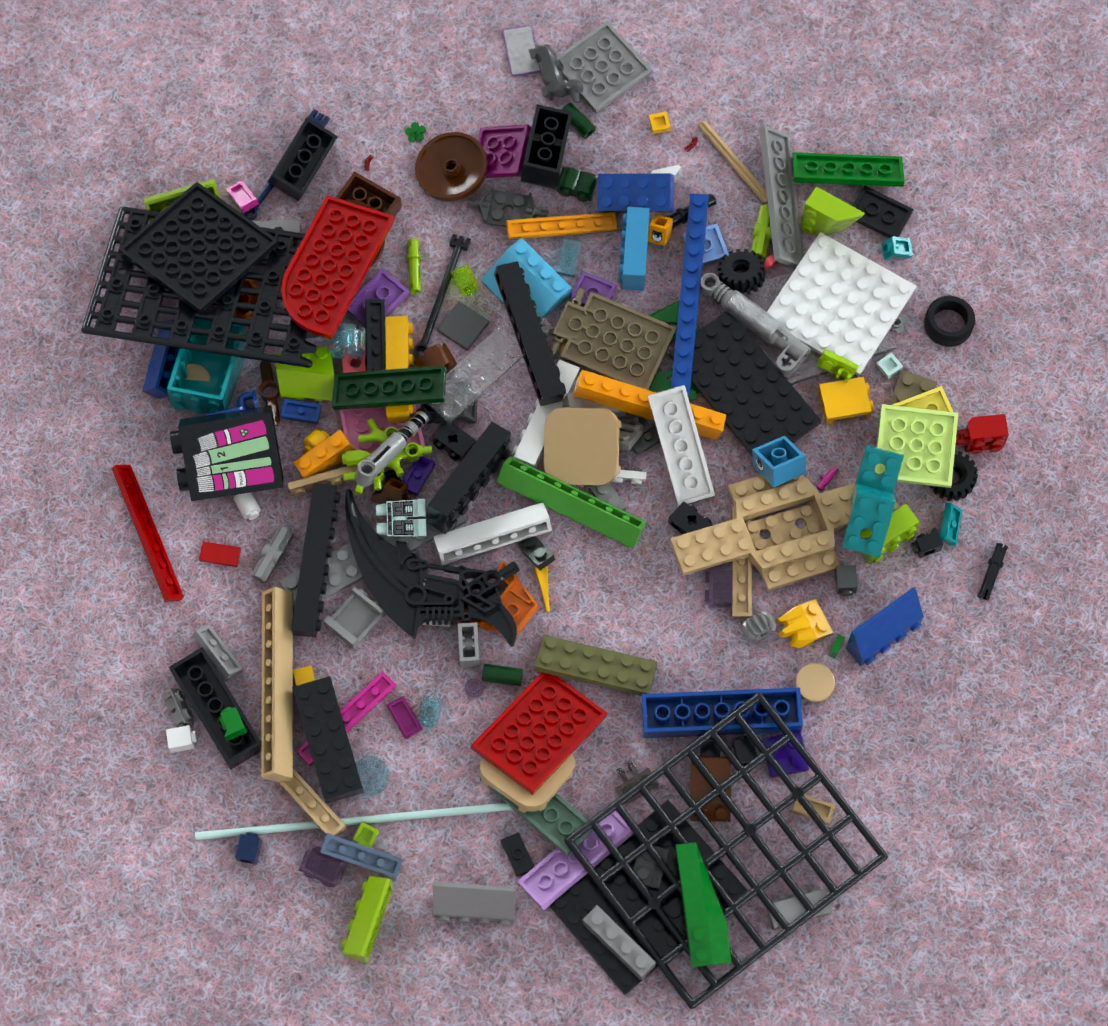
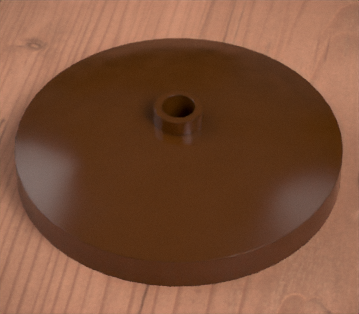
M448 132L431 139L419 152L415 164V174L421 188L429 196L440 201H457L468 197L481 186L488 170V159L482 145L474 137L461 132Z

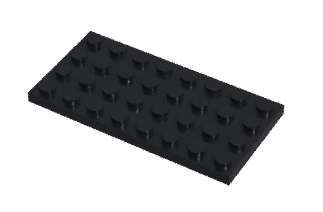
M725 311L696 332L691 383L714 411L726 414L725 424L752 457V449L782 436H786L792 443H795L821 424L820 418L734 316ZM675 348L668 352L673 361Z

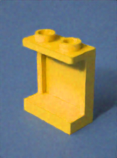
M864 377L852 378L847 383H845V380L819 384L818 394L825 425L833 424L834 420L862 415L870 418L871 412L874 411L873 401L869 400V384L865 383Z

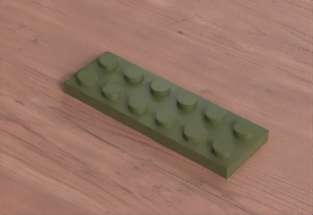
M544 635L534 671L642 696V694H650L657 661Z

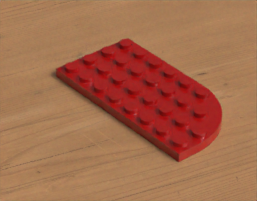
M326 195L287 267L282 280L281 293L286 311L298 326L312 334L330 340L333 339L395 221L393 215Z

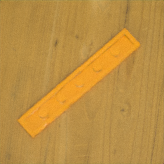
M615 212L506 221L508 240L604 233L618 230Z

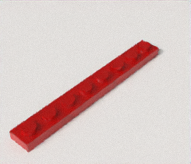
M115 465L112 468L113 474L164 601H180L184 598V595L131 465Z

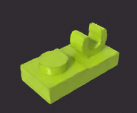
M824 349L816 366L836 374L835 377L837 379L839 376L844 378L845 383L852 379L859 366L827 349Z

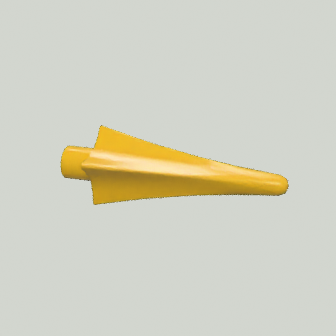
M548 565L542 570L535 567L545 610L549 612Z

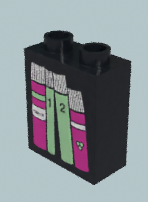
M272 405L180 419L178 431L170 432L173 454L183 453L185 468L176 469L180 492L189 490L191 501L283 488L284 477Z

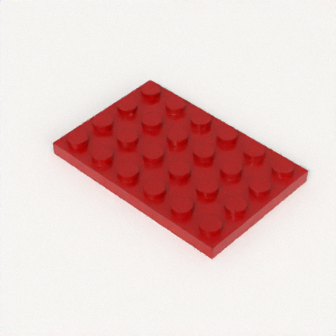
M541 672L471 744V749L534 795L607 717V712L558 676Z

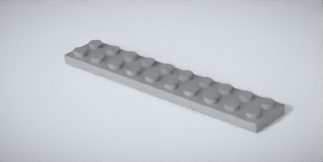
M433 497L430 498V499H428V500H426V517H415V518H407V519H426V520H427V508H428V504H429L430 501L433 499ZM460 515L458 517V522L454 529L466 523L464 516ZM426 523L427 537H388L387 535H379L395 547H397L396 541L406 542L410 552H413L433 541V536L440 535L442 532ZM350 542L332 551V557L328 558L327 564L330 565L329 576H325L327 592L326 595L323 594L322 601L363 579ZM300 569L279 580L284 590L293 592L294 608Z

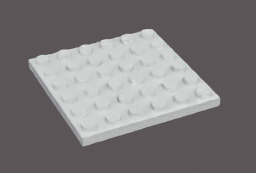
M820 232L767 313L781 322L788 332L816 353L821 355L824 349H827L859 365L855 372V375L859 377L915 292L917 286Z

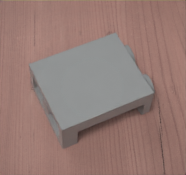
M355 587L352 589V594L332 617L328 615L324 620L325 627L354 650L385 616L384 610L376 600L373 602L368 598L369 595L363 589L358 590Z

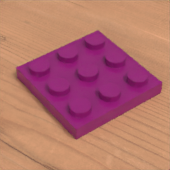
M528 124L480 128L478 141L482 145L488 159V170L485 178L521 176L531 127Z

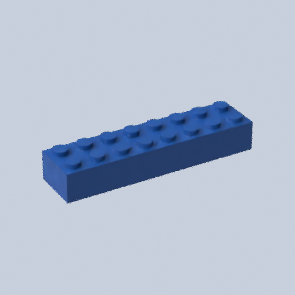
M800 688L642 694L643 738L701 736V734H704L758 692L764 695L792 732H799L803 727ZM759 702L742 714L756 734L782 733ZM736 720L718 732L719 735L746 734Z

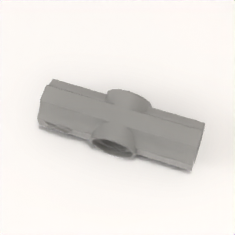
M278 526L270 542L264 545L260 553V559L252 571L251 577L259 582L267 583L275 567L280 565V559L284 558L285 549L293 538V532L283 526Z

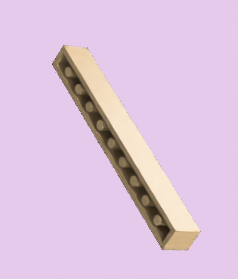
M273 587L262 592L261 778L280 783L293 778V633L291 630L293 621V592Z

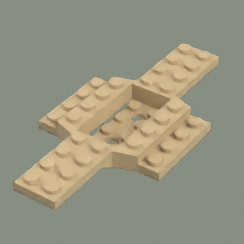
M762 475L728 485L727 489L734 504L733 520L670 538V544L682 576L736 559H749L761 574L767 591L835 571L836 566H840L834 552V532L848 525L852 511L851 496L855 483L823 493H819L808 478L805 479L804 475L774 488ZM809 502L808 505L745 524V521L748 519ZM897 502L895 503L893 512L899 508ZM802 519L805 521L806 526L798 528L795 525V521ZM767 530L770 533V537L762 539L759 532Z

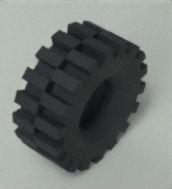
M736 249L735 253L730 251L728 256L725 254L723 260H719V280L727 285L730 290H737L742 294L747 293V295H750L752 290L755 293L758 291L757 287L761 288L763 286L762 282H765L763 258L761 259V256L759 254L756 255L753 250L750 253L748 249H744L741 252L740 249ZM739 269H746V270H747L746 272H743V273H737V272H735V271H737V270H739Z
M961 451L954 455L953 470L958 472L960 476L959 481L952 483L951 488L930 486V488H934L933 493L935 495L937 493L940 494L939 498L941 499L943 497H947V501H951L952 498L958 501L960 497L964 499L967 497V494L972 492L976 484L978 469L974 467L975 462L973 460L969 461L970 456L967 454L965 457L961 456L963 453Z

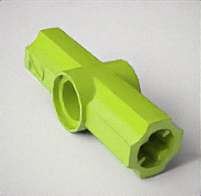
M768 204L761 205L751 247V251H755V254H759L763 260H766L768 245L771 242L772 236Z

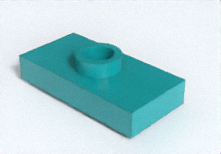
M945 503L940 538L945 543L955 546L957 545L962 509L952 503Z

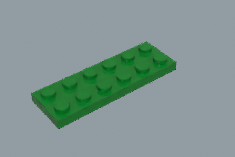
M793 152L792 155L794 183L904 187L905 179L902 156Z

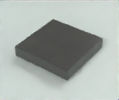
M459 301L437 328V331L468 351L487 327L489 320Z

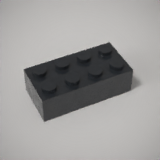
M306 117L267 182L299 201L338 136Z

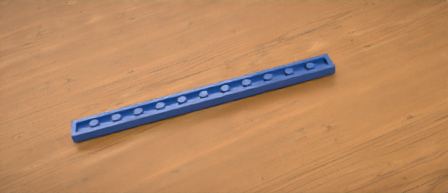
M690 194L671 388L685 385L689 399L709 194Z

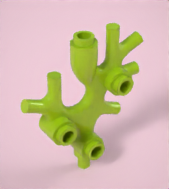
M371 418L367 421L371 433L359 435L358 439L359 443L374 441L383 443L392 433H397L399 430L396 427H388L383 431L379 429L374 419ZM408 443L386 467H391L396 475L400 477L404 474L400 466L401 460L407 458L411 462H416L420 457H423V454L432 453V446L422 447V444ZM363 450L345 451V453H342L343 465H358L362 460H366L371 453ZM384 469L378 474V477L374 478L375 491L382 490L381 482L385 478ZM356 472L344 473V481L355 480ZM357 484L354 492L361 495L364 486Z

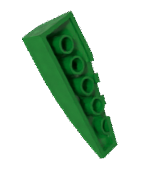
M696 842L677 844L676 853L691 968L732 963L727 922Z

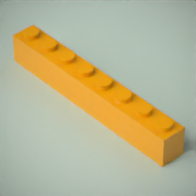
M585 370L580 372L576 380L573 396L654 421L647 395L656 392ZM690 403L698 435L717 440L723 432L726 414Z

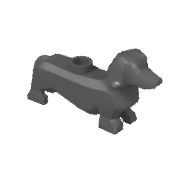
M549 44L536 45V48L529 49L531 59H536L537 63L541 62L542 80L546 85L541 88L543 97L552 100L553 96L562 98L570 94L573 102L580 103V93L583 92V84L577 79L564 80L562 75L564 66L557 59L552 47Z

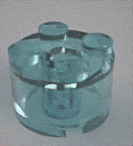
M340 324L333 339H328L327 351L333 354V358L342 359L344 355H351L355 359L362 358L365 353L366 329L361 326L360 329H355L353 324Z

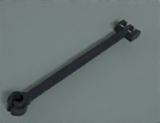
M452 235L449 245L454 247L422 340L414 347L415 358L424 356L420 355L419 357L418 353L428 349V342L461 250H468L471 242L470 238H467L465 244H463V236H460L458 242H456L457 235Z

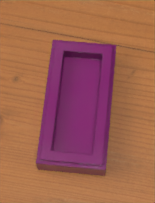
M404 696L387 704L388 710L405 739L423 730Z

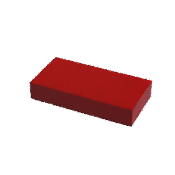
M203 541L199 561L238 567L241 547Z

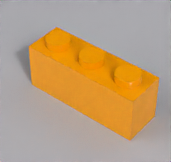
M338 430L294 461V464L303 478L329 471L342 462V453L356 449L349 438L341 430Z

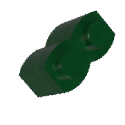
M563 167L556 191L564 197L575 196L583 202L587 200L592 201L598 183V176L571 167Z

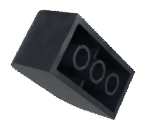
M539 104L536 105L520 182L556 190L573 112Z

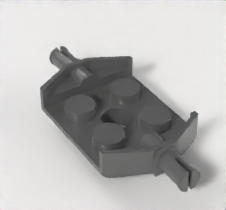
M490 187L481 199H468V206L478 207L486 224L506 226L507 220L530 219L537 216L548 217L549 210L536 208L531 192H529V195L496 191L493 190V187ZM506 207H511L513 209V212L511 214H505L503 212V209Z

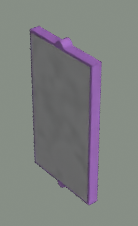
M515 26V28L502 30L511 76H528V74L541 72L540 64L537 63L536 59H531L528 51L529 49L536 48L532 26Z

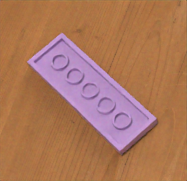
M616 811L598 823L616 848L634 834ZM594 831L578 845V848L593 867L611 854ZM556 848L517 882L540 908L545 910L585 876L587 872L572 852L567 857Z

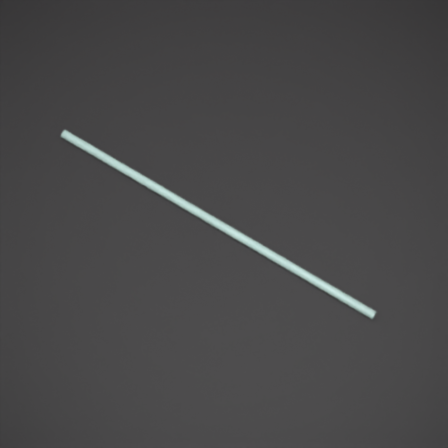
M506 803L340 818V820L346 826L360 825L361 822L371 824L513 809ZM314 821L214 830L195 832V839L240 836V834L246 835L247 832L255 834L319 829Z

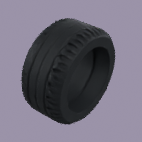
M952 295L943 296L933 301L928 307L924 319V327L929 338L936 344L938 343V345L945 347L958 346L964 343L970 337L975 325V314L970 304L964 299ZM942 310L955 311L964 319L965 327L957 332L944 331L936 324L934 316Z

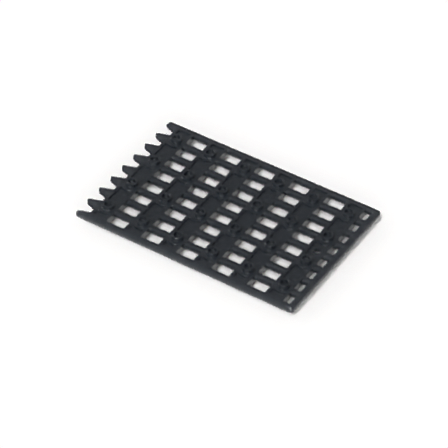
M124 206L119 208L81 328L82 333L299 367H312L313 362L303 357L302 354L317 351V346L306 341V338L319 336L302 329L292 319L289 325L272 323L274 314L290 317L285 308H278L276 306L278 299L283 300L280 291L284 274L290 264L288 262L290 254L294 255L298 249L292 247L294 240L302 241L305 236L304 233L261 227L279 241V245L270 252L269 259L263 258L257 264L266 266L265 273L248 272L212 304L217 306L215 314L206 312L200 314L173 293L166 291L165 287L143 271L134 270L135 265L120 255L119 250L118 252L114 251L116 243L120 244L119 248L148 224L149 218H155L161 212ZM125 214L129 215L127 222H123ZM120 229H125L123 237L118 236ZM111 258L115 259L113 267L109 266ZM120 270H125V271H126V272L123 273V274H120V273H119ZM107 273L111 274L109 282L104 281ZM131 277L148 279L146 287L129 285ZM245 279L262 281L261 288L244 287ZM102 288L106 289L104 297L100 296ZM126 293L143 294L141 302L125 300ZM241 294L258 296L257 303L239 302ZM163 298L180 300L178 308L161 306ZM97 303L101 304L99 312H95ZM122 307L137 309V317L121 316ZM237 309L254 311L252 319L235 317ZM159 313L176 315L174 323L157 321ZM92 319H97L95 327H90ZM195 320L213 321L211 329L194 327ZM117 323L134 325L132 333L115 331ZM233 324L249 326L248 335L232 333ZM154 328L170 330L169 339L153 337ZM270 330L287 332L286 339L268 338ZM191 334L208 336L206 345L189 342ZM228 341L246 342L244 350L227 348ZM266 345L283 348L281 356L264 354Z

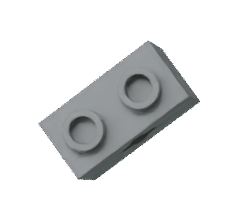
M477 622L458 624L461 668L480 667Z

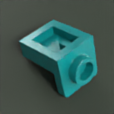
M892 236L883 242L882 252L884 260H889L892 257H912L911 239Z

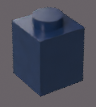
M247 832L246 835L240 834L235 855L237 861L257 865L262 840L257 834Z

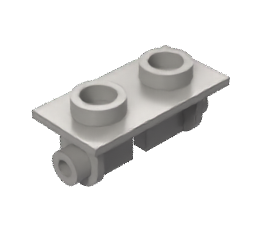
M169 688L170 692L164 694V701L170 712L176 709V712L171 714L175 726L182 727L186 726V724H195L193 712L185 702L186 697L180 689Z

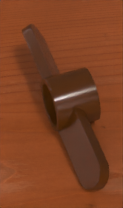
M261 361L262 383L259 391L266 406L272 405L274 423L277 426L280 423L277 402L280 392L278 385L273 379L271 363ZM268 387L276 389L275 393L270 396L264 395L263 391Z

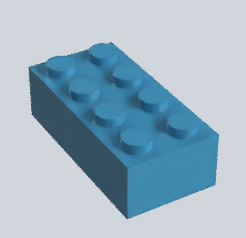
M628 207L627 214L623 213L619 283H622V289L644 291L650 208Z

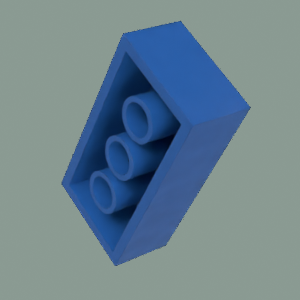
M671 173L598 174L597 211L602 213H627L628 207L650 208V212H674L675 175Z

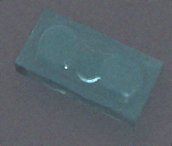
M563 239L556 270L559 275L575 277L582 242Z

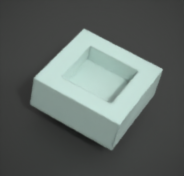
M892 352L876 363L878 369L887 379L903 369V365Z

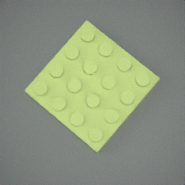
M882 404L877 448L904 455L897 482L951 488L958 413ZM883 464L875 466L876 473L881 474L885 471Z

